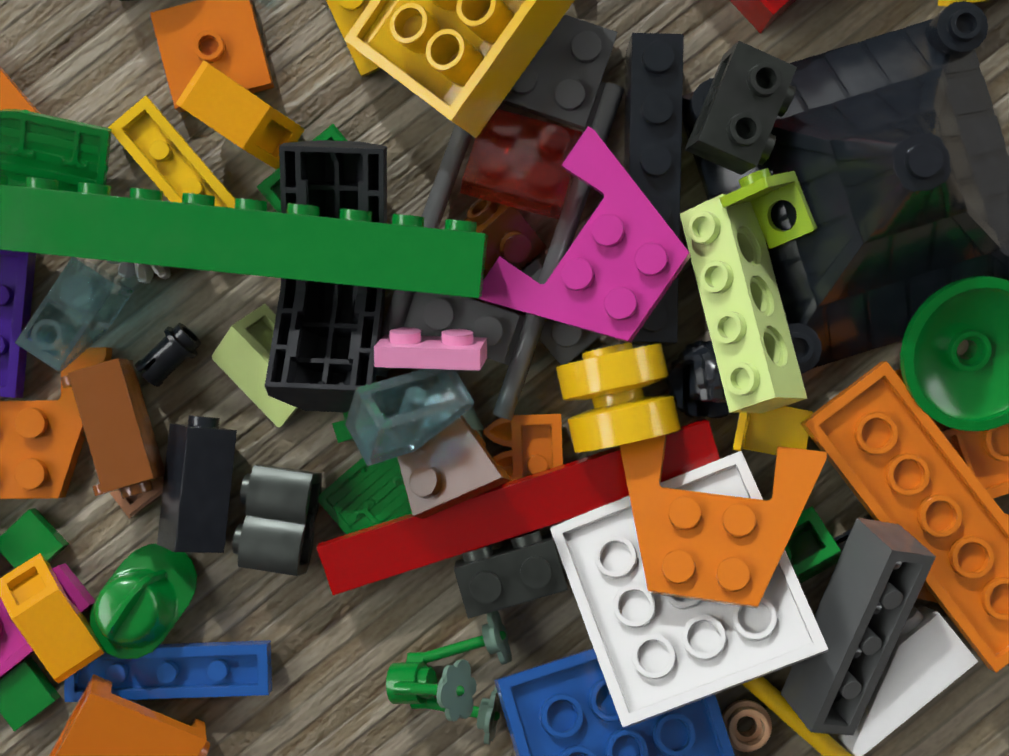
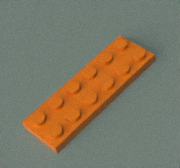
M882 361L800 424L821 451L827 452L828 461L875 521L901 525L936 556L925 579L924 586L987 668L997 673L1009 664V519L930 416L914 401L905 384L887 361Z

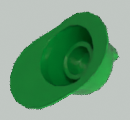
M149 544L136 549L121 563L98 594L90 615V626L102 649L107 654L120 659H138L153 652L165 640L189 606L196 592L197 573L191 558L185 552H173L157 544Z

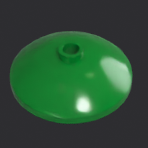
M976 276L952 282L926 299L915 312L907 326L900 352L903 382L918 406L932 419L947 427L963 431H985L1009 423V280L990 276ZM967 340L968 349L963 355L959 356L957 348L962 341Z

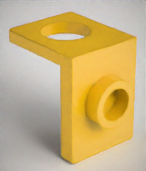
M783 406L765 413H740L733 450L741 451L746 449L776 455L778 446L807 449L809 435L800 423L813 414V411Z

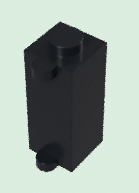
M189 415L188 424L170 423L157 545L173 552L224 553L237 430L219 427L220 418Z

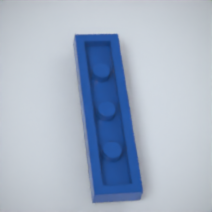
M271 640L160 644L153 652L138 659H120L105 652L64 680L65 702H78L93 674L111 681V693L127 700L269 695L272 691Z

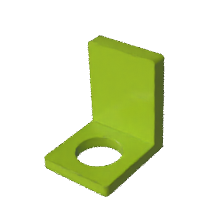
M769 168L756 171L738 180L741 188L719 198L723 208L751 202L770 249L817 229L795 171L771 175ZM779 200L790 202L796 210V222L789 230L778 229L771 220V209Z

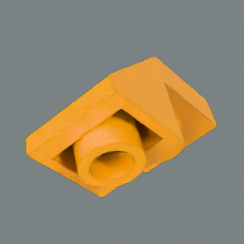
M204 60L176 102L178 106L276 170L280 168L279 145L297 142L305 130L299 124Z
M41 553L0 578V597L11 620L58 684L105 653L86 617L68 599L52 567Z

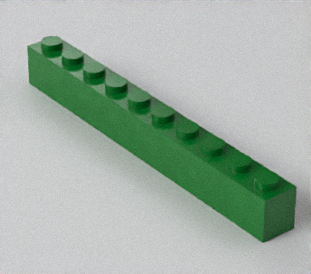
M0 175V250L472 298L482 297L488 235L476 232L477 222L445 219V229L424 227L425 217L393 214L392 224L371 222L372 212L340 209V216L337 219L319 217L320 207L288 203L287 213L268 212L267 201L235 198L234 208L215 206V196L183 193L182 203L163 201V191L130 188V198L111 196V186L78 182V192L59 191L60 181L26 177V186L18 187L8 186V176Z

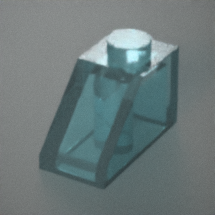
M421 369L357 387L345 425L367 466L416 451L469 411L474 401L456 370Z

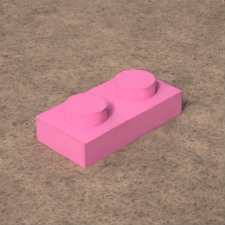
M394 328L389 331V335H384L374 346V367L481 370L487 359V338L473 337V331L467 329L442 331V336H421V330L417 328Z

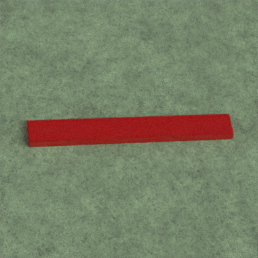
M703 419L681 426L679 431L666 434L661 483L720 459L708 420ZM620 446L507 482L424 519L413 517L411 513L318 543L316 548L332 595L544 528L629 496Z

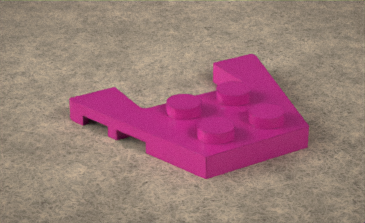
M588 126L563 162L562 167L604 195L603 200L546 283L539 284L499 257L483 280L482 297L479 299L487 303L500 305L631 343L685 266L691 254L596 131Z

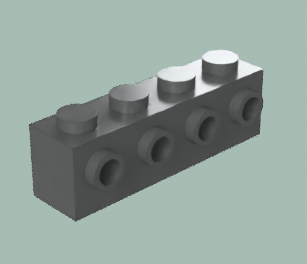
M862 518L856 519L814 615L828 647V652L794 664L781 691V695L810 732L854 735L936 558L933 553L899 524Z

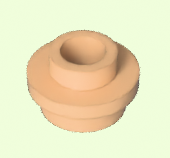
M746 699L738 700L730 704L723 712L724 724L734 749L742 752H752L763 747L769 740L772 732L771 718L759 703ZM748 716L753 718V726L749 731L740 732L737 730V723L742 717Z

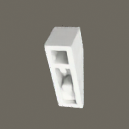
M923 605L918 608H912L854 735L839 734L838 739L854 756H864L978 662L940 613Z

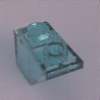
M72 257L15 343L55 370L62 372L108 331L134 290L93 263Z

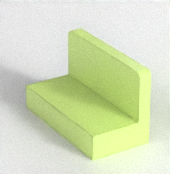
M263 304L230 327L212 354V359L277 427H281L298 408L268 396L265 389L276 314L266 304Z

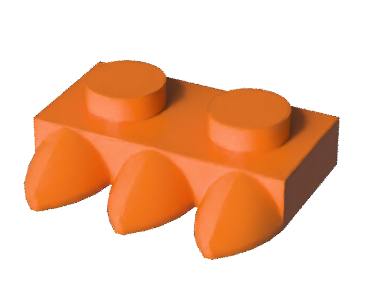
M561 414L513 415L512 420L499 418L489 424L483 431L484 435L493 442L502 446L512 447V450L504 451L493 457L496 464L503 467L512 481L563 465Z

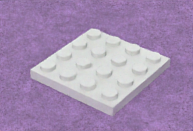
M742 451L660 483V486L664 488L763 500ZM630 496L550 527L623 728L633 726L828 652V647L785 550L758 608L649 593Z

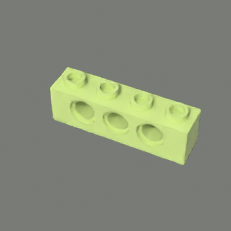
M720 194L680 213L688 250L691 254L690 258L729 413H765L807 399L765 237L751 202L723 208L719 198L726 194Z

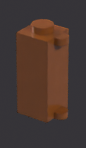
M116 358L69 372L68 375L61 377L63 388L72 387L100 484L92 486L94 495L99 496L120 490L124 499L154 490L151 480L164 477L165 469L133 360Z

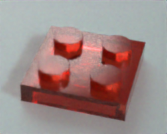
M497 109L475 139L463 175L460 193L559 220L571 174L562 167V164L582 136V132Z

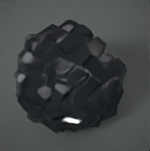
M701 340L687 345L679 354L678 359L671 362V370L668 372L669 376L666 379L669 396H674L678 409L692 418L698 416L722 418L728 414H734L729 413L712 341L705 342Z

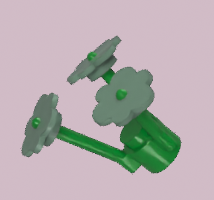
M499 611L487 613L488 624L482 626L481 636L426 652H409L406 662L392 663L386 676V691L389 701L392 704H410L412 709H432L445 712L448 721H457L458 718H477V728L485 732L484 744L490 745L491 741L493 742L501 710V702L496 686L494 691L491 692L490 699L482 698L479 707L473 706L472 696L476 692L477 684L476 680L471 677V667L467 660L459 659L456 660L454 665H446L438 684L435 669L427 667V663L485 646L489 654L497 653L502 665L511 662L512 655L508 644V635L505 626L502 624Z

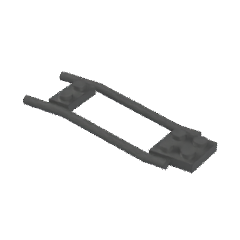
M564 15L502 101V104L583 131L589 126L596 131L606 144L624 93L623 87L613 83L602 82L618 32ZM456 124L421 216L425 217L424 227L439 228L472 135ZM575 176L538 279L539 284L546 283L572 245L591 187ZM394 290L382 326L381 338L384 335H389L391 329L403 327L420 329L421 336H442V331L467 329L473 331V337H486L487 358L509 365L492 414L512 420L546 318L526 314L523 317L468 297ZM377 367L376 375L387 378L390 368Z

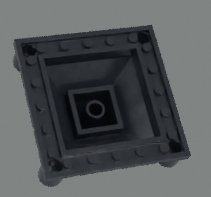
M966 1L954 2L945 7L933 19L790 63L797 67L790 84L796 88L795 95L786 113L782 117L777 116L770 133L776 136L775 145L763 165L758 164L755 168L740 175L694 155L708 200L720 194L727 195L741 188L738 180L756 171L769 168L771 175L795 171L817 229L770 249L767 245L801 374L834 361L902 341L907 326L918 308L933 293L952 282L976 276H990L1009 280V156L975 51L986 38L988 22L984 12L973 3ZM709 78L702 82L694 92L682 96V121L688 139L714 78ZM779 200L771 209V220L778 229H791L797 219L796 210L790 202Z

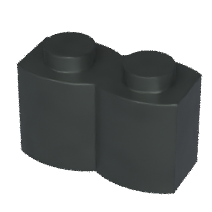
M253 465L251 474L247 473L244 476L240 490L241 503L246 504V517L244 523L238 524L232 542L233 553L238 554V567L293 576L307 573L313 548L314 523L319 507L318 501L319 494H321L322 473L268 465Z

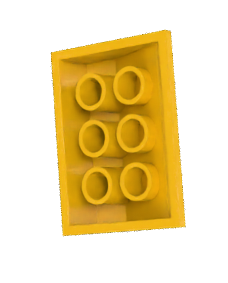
M371 0L344 40L450 121L477 138L575 0Z

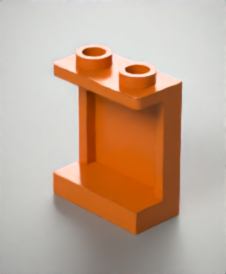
M93 674L49 756H207L210 742L207 741L204 721L195 718L190 726L112 694V682Z

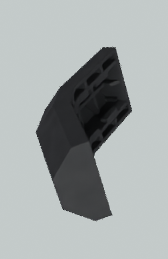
M330 140L290 142L279 145L281 213H287L288 203L320 207L319 217L339 219L340 209H353L372 212L371 222L387 223V146L360 141ZM281 278L280 295L265 380V389L268 396L304 411L346 413L373 401L377 367H374V346L381 338L385 289Z

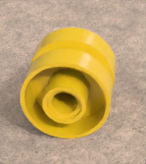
M632 342L604 347L582 353L583 360L556 367L563 400L592 399L594 406L593 409L568 419L575 453L619 446L681 430L674 396L644 397L642 387L659 382L669 376L662 343L633 348Z

